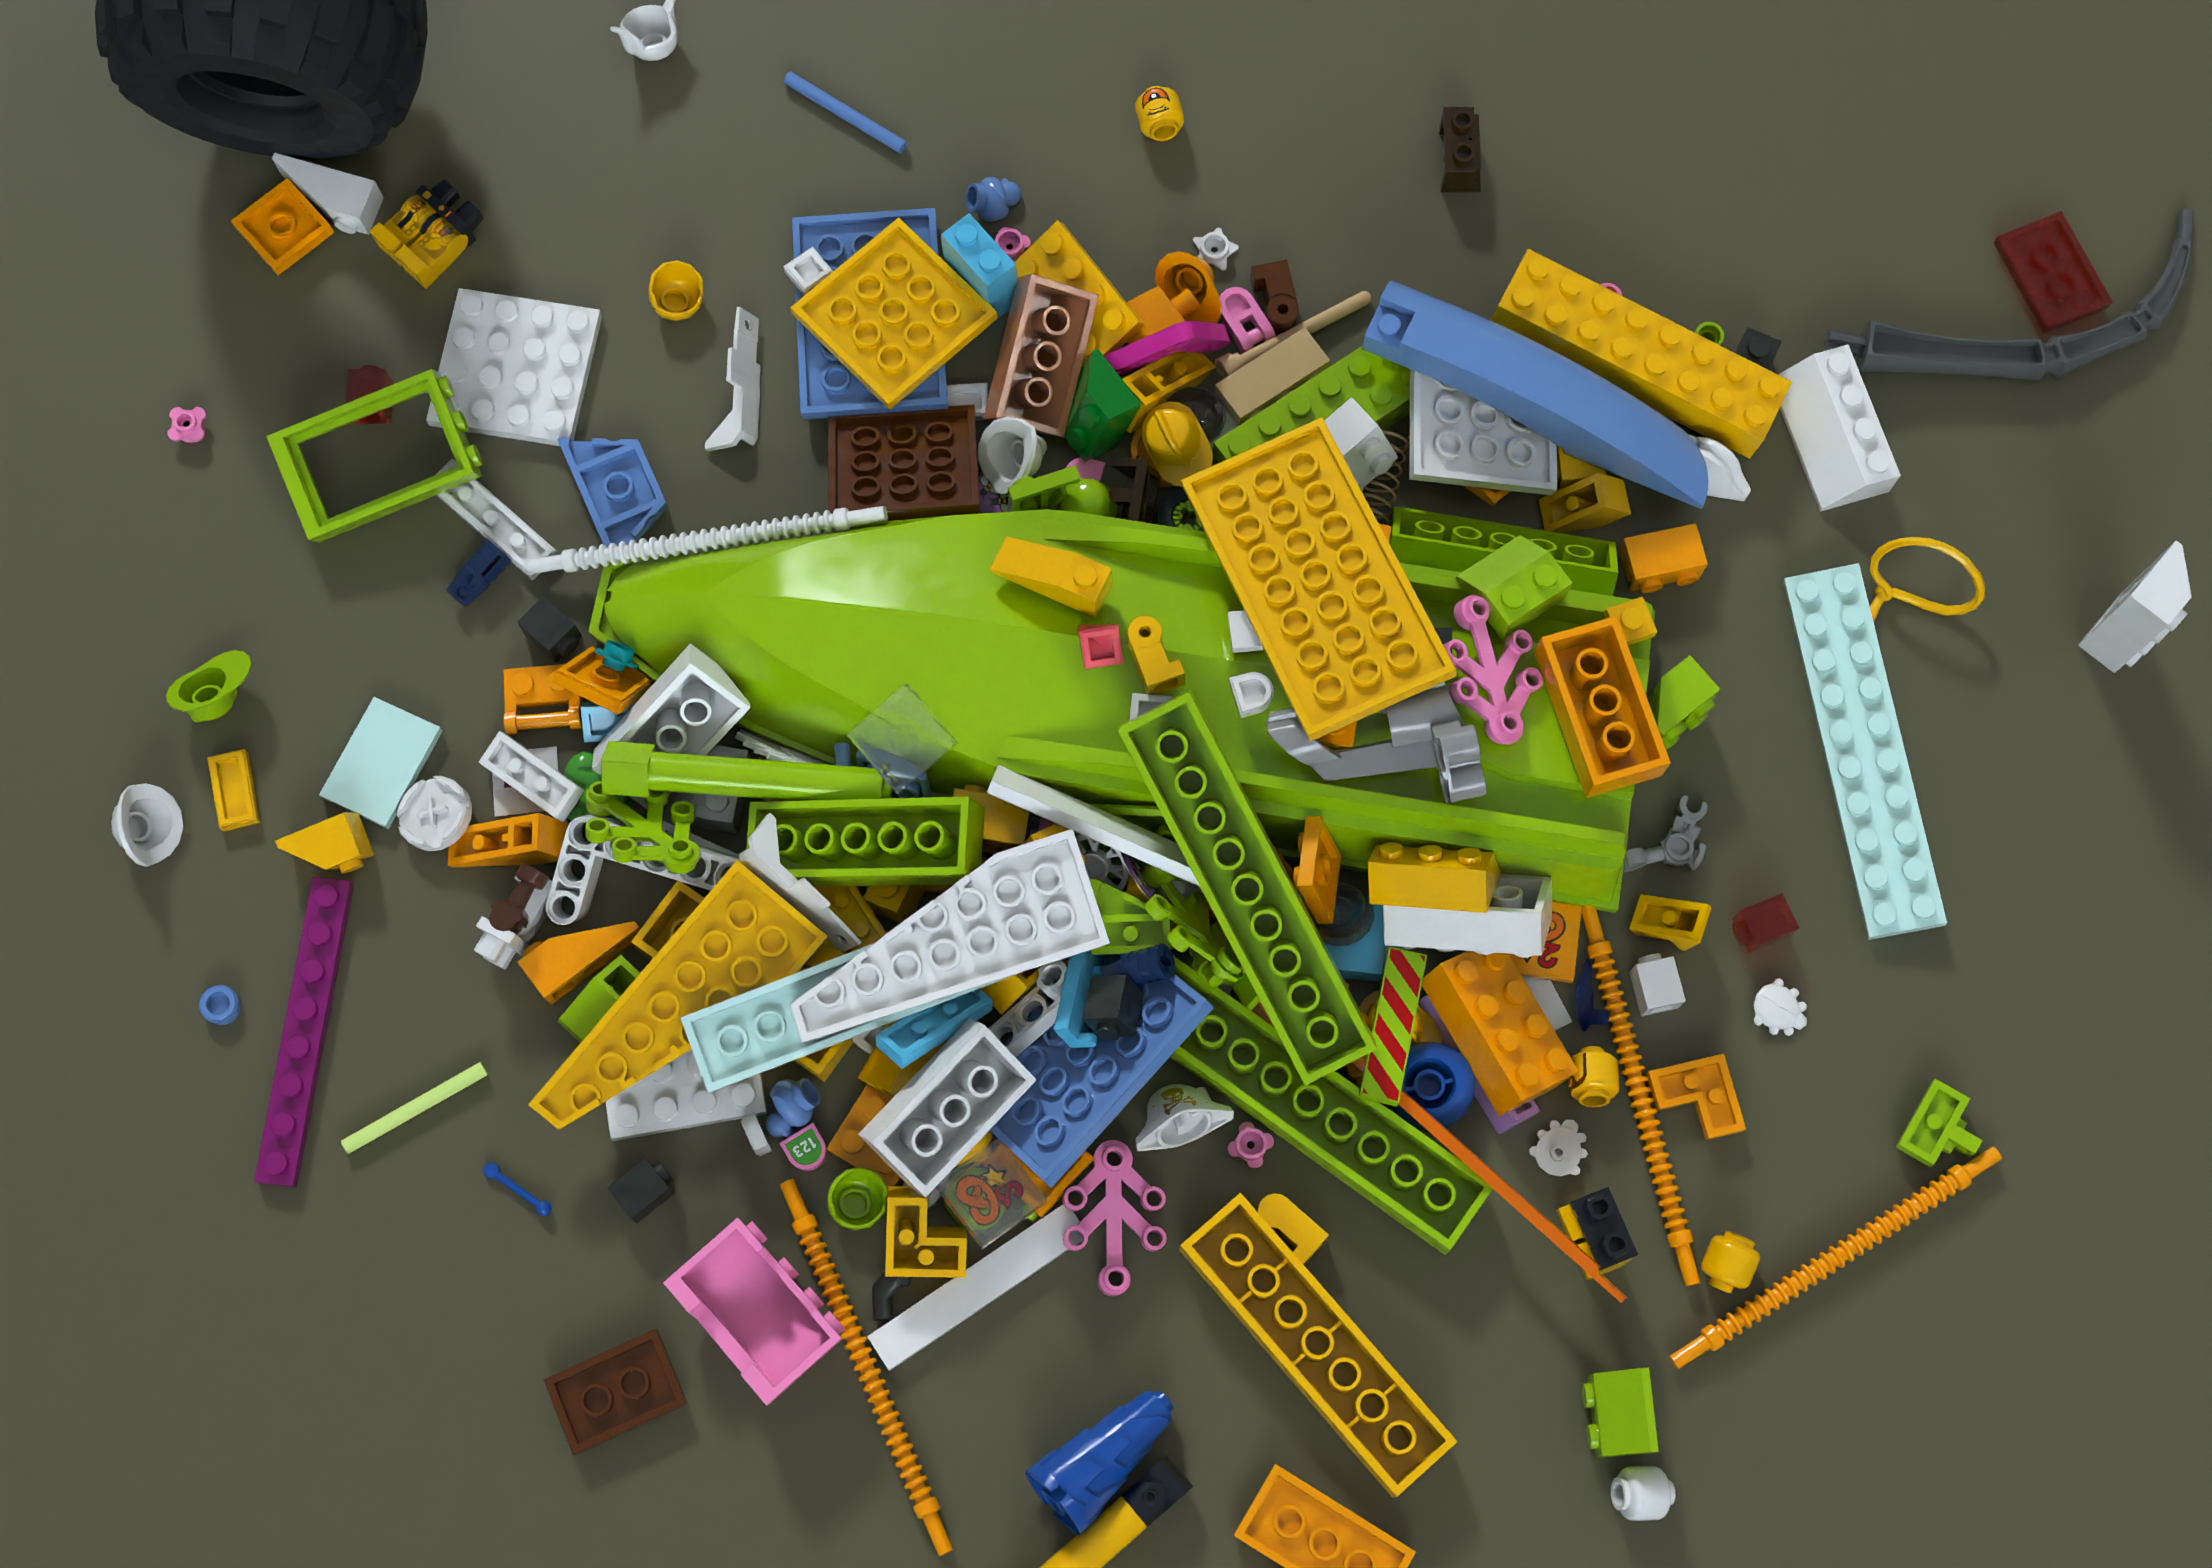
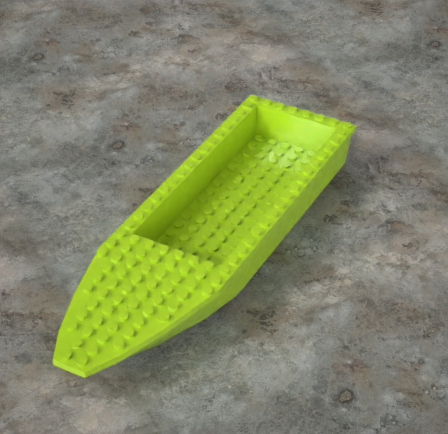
M1044 509L875 522L851 526V529L838 532L836 529H833V532L827 533L826 530H823V533L819 535L813 531L810 536L803 533L801 537L797 538L793 534L790 539L782 536L778 541L772 537L769 542L761 539L760 543L755 544L754 541H751L747 546L741 542L739 547L731 544L728 549H725L723 545H721L719 550H714L713 547H710L708 552L700 548L699 553L696 554L692 550H690L688 555H684L680 551L679 556L676 557L672 553H670L668 558H664L660 554L656 560L650 556L648 561H644L640 557L636 563L630 559L628 564H623L620 560L616 566L610 562L608 567H603L588 632L592 638L605 646L607 640H611L634 649L635 654L632 661L638 664V670L652 678L654 682L691 643L723 668L750 703V709L735 725L779 746L808 755L829 765H836L834 744L849 742L851 763L854 767H858L856 754L860 745L893 753L910 761L927 774L932 797H953L954 788L964 789L965 785L982 786L988 790L999 764L1015 773L1033 779L1087 804L1157 806L1117 731L1120 725L1130 720L1132 693L1146 694L1129 650L1128 627L1139 616L1153 617L1161 625L1162 645L1169 663L1180 659L1185 672L1184 686L1158 695L1172 696L1174 698L1191 689L1272 845L1275 846L1284 859L1300 862L1301 855L1298 850V836L1300 832H1304L1305 819L1308 816H1321L1341 854V869L1368 873V860L1376 844L1382 845L1387 842H1397L1408 847L1437 845L1442 849L1451 850L1471 847L1477 848L1481 852H1493L1501 869V874L1552 877V902L1582 907L1592 906L1599 911L1616 913L1619 908L1631 802L1635 784L1589 798L1585 797L1544 679L1541 688L1530 693L1520 713L1524 726L1521 738L1509 745L1495 743L1490 740L1485 732V720L1465 704L1455 702L1465 726L1473 724L1476 730L1481 756L1480 764L1486 785V795L1446 803L1437 767L1325 781L1310 765L1298 761L1285 751L1267 732L1266 722L1270 712L1292 708L1264 650L1232 653L1227 615L1228 612L1241 611L1243 608L1205 532L1082 512ZM1006 536L1075 552L1112 568V587L1097 617L1094 618L991 573L990 567ZM1400 563L1433 627L1452 628V640H1461L1467 647V655L1480 665L1471 630L1460 627L1454 618L1455 605L1468 597V594L1456 580L1457 575L1462 572ZM1569 589L1564 600L1518 629L1527 631L1532 638L1533 644L1528 652L1520 655L1504 686L1507 702L1516 688L1515 678L1519 672L1533 667L1541 673L1534 654L1541 637L1605 619L1604 612L1606 608L1633 599ZM1645 601L1654 622L1656 611L1653 610L1651 604ZM1486 621L1495 659L1498 663L1505 649L1506 638L1501 640L1489 622ZM1118 624L1124 663L1084 669L1078 626ZM1516 638L1517 645L1522 648L1520 640ZM1652 638L1628 645L1645 694L1647 691ZM1452 648V655L1457 658L1456 651ZM1457 668V676L1445 681L1449 692L1454 682L1468 677ZM1249 672H1258L1265 675L1271 681L1274 689L1270 706L1261 713L1240 718L1230 689L1229 678ZM1526 676L1528 684L1532 686L1531 679ZM1476 683L1478 695L1490 703L1488 692ZM1461 686L1462 693L1467 696L1466 689ZM1378 711L1358 720L1353 747L1391 739L1387 714ZM1327 747V748H1329V749L1332 750V751L1341 750V749H1335V748ZM1032 813V816L1040 817V816H1038V815Z

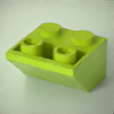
M1691 655L1662 676L1648 698L1666 751L1680 739L1679 736L1687 728L1692 731L1708 717L1707 713L1716 706L1713 700L1721 690Z
M619 955L588 983L562 1014L558 1022L581 1043L637 978L640 972L622 955Z

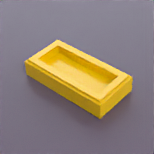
M246 749L207 757L219 829L224 832L261 823L249 752Z

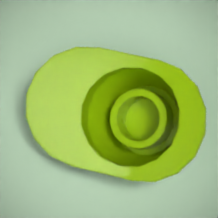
M233 650L212 658L199 668L177 679L168 688L166 693L167 704L175 710L186 711L195 723L220 718L232 708L238 693L237 687L244 682L250 673L252 666L250 656L244 651Z

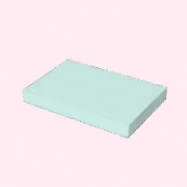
M373 697L319 796L352 813H359L360 817L389 830L397 815L398 806L403 795L415 783L443 730L433 723Z

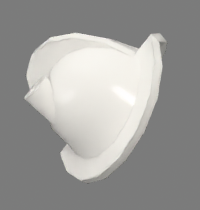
M1004 417L994 420L985 428L978 444V461L983 474L990 481L995 491L1008 495V487L1012 486L1015 481L1023 477H1032L1039 470L1047 450V445L1042 437L1036 435L1035 427L1019 418Z
M147 783L130 785L120 795L118 805L114 807L111 821L112 834L119 846L125 849L127 855L136 864L147 867L170 856L179 844L183 830L182 811L174 797L161 787Z

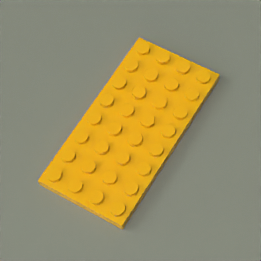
M1322 417L1181 480L1182 487L1309 742L1457 676L1454 664Z

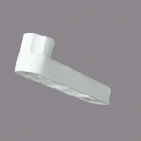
M1061 960L1041 966L1038 969L1039 976L1036 980L1038 986L988 1028L998 1040L1005 1033L1013 1032L1012 1041L1005 1047L1015 1057L1055 1024L1067 971V965ZM1050 997L1054 1003L1050 1004L1047 999ZM1043 1006L1041 1016L1035 1021L1028 1022V1015L1035 1007Z

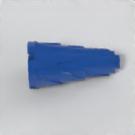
M1147 1390L1125 1406L1116 1407L1091 1429L1085 1428L1062 1447L1051 1450L1028 1468L1025 1476L1045 1506L1049 1503L1055 1510L1053 1515L1071 1532L1080 1535L1103 1511V1505L1127 1481L1128 1478L1126 1476L1153 1449L1152 1444L1171 1422L1172 1416L1170 1412L1174 1407L1161 1391L1157 1390L1153 1393Z

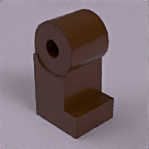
M1287 259L1252 266L1250 275L1253 292L1263 291L1267 306L1266 318L1272 325L1275 334L1279 335L1296 326L1299 309Z

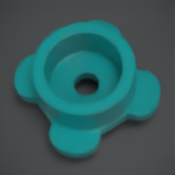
M607 640L604 649L595 648L594 652L604 657L602 664L611 669L624 671L625 666L634 669L638 667V664L632 661L635 650L624 644Z

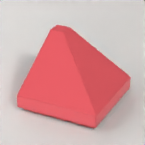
M1118 624L1078 626L1084 669L1124 663Z

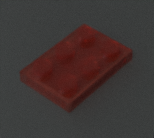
M2062 211L1999 235L1993 242L2044 334L2105 310L2112 304L2113 301Z

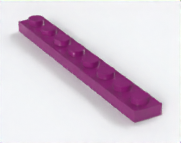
M312 877L254 1182L258 1184L293 1188L298 1186L354 884L351 881Z

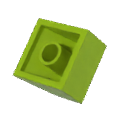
M1521 535L1456 577V580L1468 596L1476 595L1488 602L1490 613L1487 621L1501 640L1564 600L1573 583L1549 551Z
M1649 1367L1588 1375L1587 1383L1582 1384V1399L1584 1407L1590 1408L1592 1424L1586 1426V1436L1589 1449H1595V1457L1645 1455L1659 1452Z

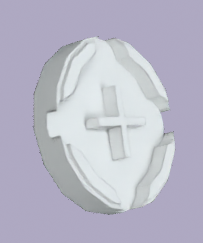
M432 776L435 779L427 781L423 779L415 783L403 795L398 806L397 817L399 818L400 827L398 826L400 834L414 847L425 851L442 850L453 845L465 833L471 821L472 803L469 794L456 781L444 776Z

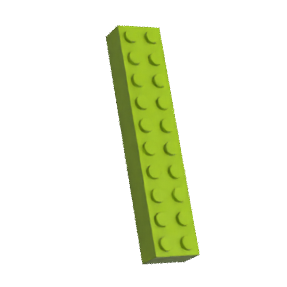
M1191 689L1120 725L1117 729L1304 1085L1306 1086L1377 1050L1375 1038Z
M1173 956L1175 962L1174 974L1204 997L1214 1008L1170 1058L1439 1252L1446 1255L1455 1245L1493 1188L1460 1159L1379 1102L1358 1098L1360 1088L1338 1072L1333 1071L1305 1086L1272 1025L1251 1010L1245 1008L1217 986H1210L1207 979L1201 978L1196 971Z

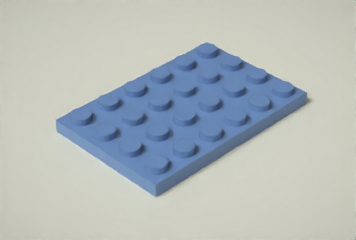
M935 208L792 217L794 259L813 246L828 266L835 271L898 217L938 254ZM795 286V300L797 302L804 295ZM796 319L800 412L802 420L828 418L829 416L948 409L945 364L889 410Z
M1120 954L1104 955L1102 966L1120 961ZM1175 974L1170 979H1162L1138 986L1144 993L1136 1036L1119 1037V1039L1112 1041L1098 1037L1095 1047L1070 1048L1053 1030L1055 1025L1053 1024L1016 1057L1035 1077L1036 1081L998 1120L990 1131L1049 1187L1052 1188L1213 1010L1214 1007L1204 997ZM1050 997L1047 999L1050 1004L1054 1003ZM1043 1006L1037 1007L1028 1017V1022L1035 1021L1041 1016ZM1089 1027L1088 1033L1096 1035V1033ZM1013 1035L1006 1041L1004 1046H1007L1012 1041Z

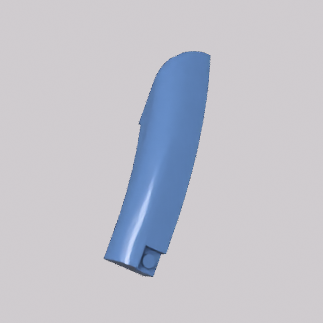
M1391 280L1387 284L1380 297L1379 306L1364 335L1363 350L1429 376L1474 397L1534 430L1564 449L1563 453L1699 509L1703 508L1708 492V471L1705 460L1693 439L1674 422L1603 377L1538 342L1484 317Z

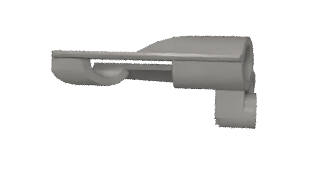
M1445 682L1380 710L1379 712L1387 714L1391 739L1353 748L1332 751L1317 739L1309 742L1293 708L1273 711L1268 716L1266 728L1270 736L1291 756L1306 765H1310L1325 781L1437 767L1446 803L1486 795V785L1480 764V748L1475 727L1473 724L1465 726Z

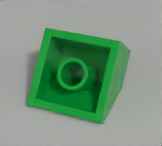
M1098 349L1092 351L1079 375L1064 434L1071 448L1079 454L1084 462L1116 448L1142 405Z

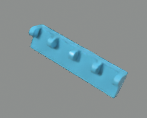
M1091 950L1069 957L1053 1029L1070 1048L1095 1047L1098 1039L1096 1035L1088 1033L1089 1026L1082 1020L1091 977L1101 976L1100 967L1103 965L1104 955H1092Z

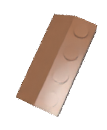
M1034 274L1018 277L983 420L993 422L1004 417L1019 418L1034 426L1038 434L1064 438L1099 298L1098 294Z

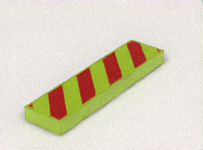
M1391 946L1387 950L1371 1030L1376 1041L1377 1050L1366 1055L1358 1098L1396 1107L1399 1104L1427 961L1426 954Z

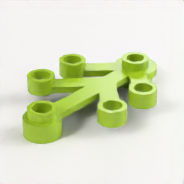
M602 781L594 782L590 785L585 794L587 811L595 816L612 814L629 827L609 826V822L603 818H592L585 825L586 838L589 842L599 844L605 841H613L612 857L620 863H628L632 860L662 861L669 871L677 874L688 873L695 868L700 859V848L695 842L689 840L690 824L694 822V806L692 803L678 801L671 806V821L675 824L674 837L672 838L662 831L663 808L668 802V791L651 790L649 797H645V803L648 805L647 819H645L617 799V795L602 794ZM635 842H651L655 846H636Z
M1145 863V870L1142 872L1144 880L1155 889L1161 887L1175 905L1174 907L1159 894H1155L1145 904L1146 911L1155 920L1162 921L1167 916L1178 924L1167 936L1170 944L1180 952H1185L1190 947L1211 962L1210 968L1218 978L1224 981L1237 982L1243 976L1244 969L1219 922L1216 921L1210 926L1208 914L1210 905L1206 897L1198 891H1193L1184 899L1172 883L1177 876Z

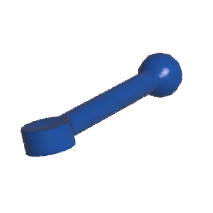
M488 1163L484 1166L483 1173L487 1178L500 1181L536 1207L539 1215L547 1216L551 1213L552 1206L548 1201H540L500 1172V1167L497 1164Z

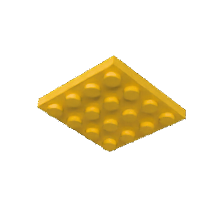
M899 217L790 307L792 315L889 410L998 319L997 311Z

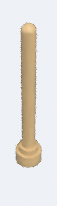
M1361 291L1242 354L1237 352L1231 354L1228 352L1215 359L1216 369L1221 379L1223 380L1305 327L1312 334L1368 305L1372 299L1371 294L1367 291Z

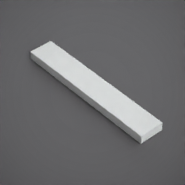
M998 764L988 787V794L1063 827L1073 829V831L1199 886L1176 842Z
M1061 1205L966 1269V1278L951 1279L868 1335L869 1341L887 1369L891 1371L1068 1251L1062 1239L1067 1229L1080 1223L1074 1212ZM1073 1231L1070 1232L1068 1239L1075 1246L1082 1241V1236L1080 1233Z

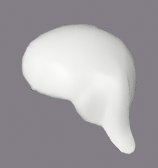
M666 0L663 6L645 5L635 8L625 15L620 23V27H610V30L618 33L625 51L646 61L663 59L674 51L678 41L674 13L676 0Z

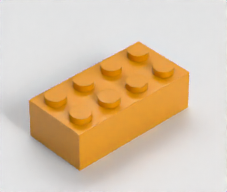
M1610 617L1541 637L1534 654L1585 797L1589 798L1661 777L1671 762L1618 617Z
M1466 951L1440 963L1423 978V989L1462 1055L1468 1061L1476 1079L1499 1117L1555 1089L1579 1072L1508 953L1481 955L1474 951Z

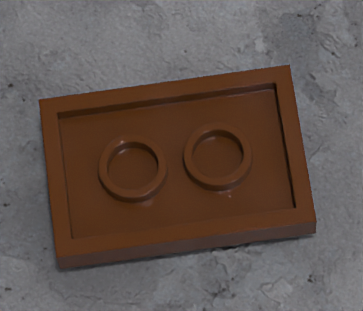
M653 1329L543 1379L573 1455L585 1452L688 1404L657 1329Z

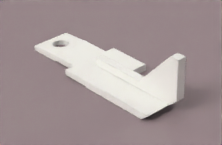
M737 307L733 348H728L726 381L734 386L733 410L705 442V450L709 452L736 446L740 439L752 446L758 440L761 365L756 363L759 319L741 307ZM745 320L748 321L749 329L746 328Z
M771 813L767 814L748 838L749 848L739 853L740 863L828 936L826 939L838 950L845 952L860 945L861 941L828 908L831 903L805 878L797 880L780 864L776 818ZM838 935L844 937L846 941H843Z

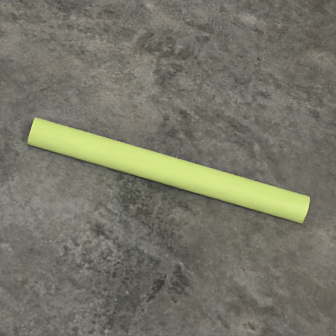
M480 1061L341 1140L343 1148L348 1154L352 1153L488 1075L486 1068Z

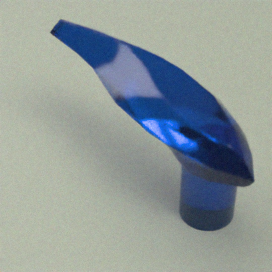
M1586 959L1575 992V1012L1583 1032L1591 1024L1606 1025L1609 1020V1014L1606 1010L1593 1008L1594 993L1592 990L1591 960Z

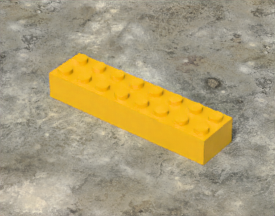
M1527 249L1490 320L1571 359L1628 392L1660 414L1707 438L1723 443L1729 449L1749 459L1765 440L1792 383L1780 375L1530 249Z
M1241 1192L1180 1245L1179 1251L1392 1498L1398 1497L1458 1442Z

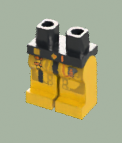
M445 179L431 190L422 185L415 191L417 195L409 198L403 204L400 211L384 225L380 222L377 223L369 231L377 245L425 289L460 256L466 246L470 247L476 241L472 231L484 219L481 212L470 201H466L455 213L450 209L460 198V195Z
M1609 1187L1571 1201L1570 1204L1556 1209L1566 1235L1573 1242L1585 1237L1586 1241L1578 1244V1246L1601 1266L1597 1270V1274L1603 1275L1623 1267L1633 1257L1638 1255ZM1582 1269L1586 1281L1593 1279Z

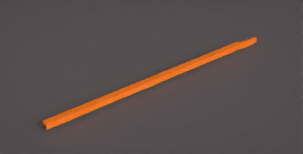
M1363 1056L1351 1063L1363 1072L1366 1057ZM1401 1090L1398 1105L1620 1303H1623L1628 1298L1606 1277L1597 1274V1270L1601 1266L1405 1091Z

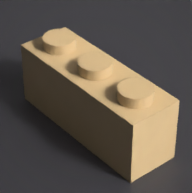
M1304 327L1216 383L1214 400L1216 403L1221 402L1239 426L1329 368L1330 359Z

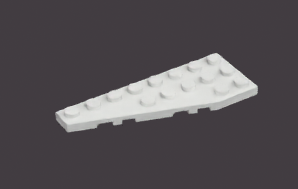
M1073 829L996 853L973 872L956 882L947 891L889 931L876 943L863 950L846 965L792 1002L790 1006L802 1043L1110 944Z

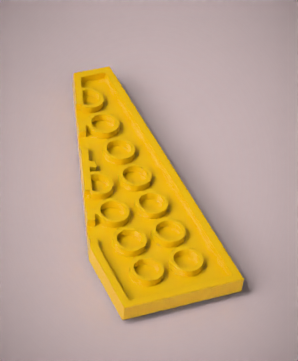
M737 860L528 1105L558 1130L562 1129L691 1050L692 1048L680 1019L681 1017L797 973L828 936Z

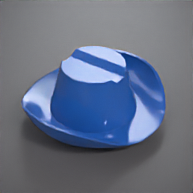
M1421 1042L1410 1045L1402 1090L1445 1128L1454 1125L1467 1112L1474 1096L1475 1080L1468 1061L1457 1050L1444 1044ZM1390 1105L1396 1115L1417 1130L1428 1131L1400 1105L1397 1107Z

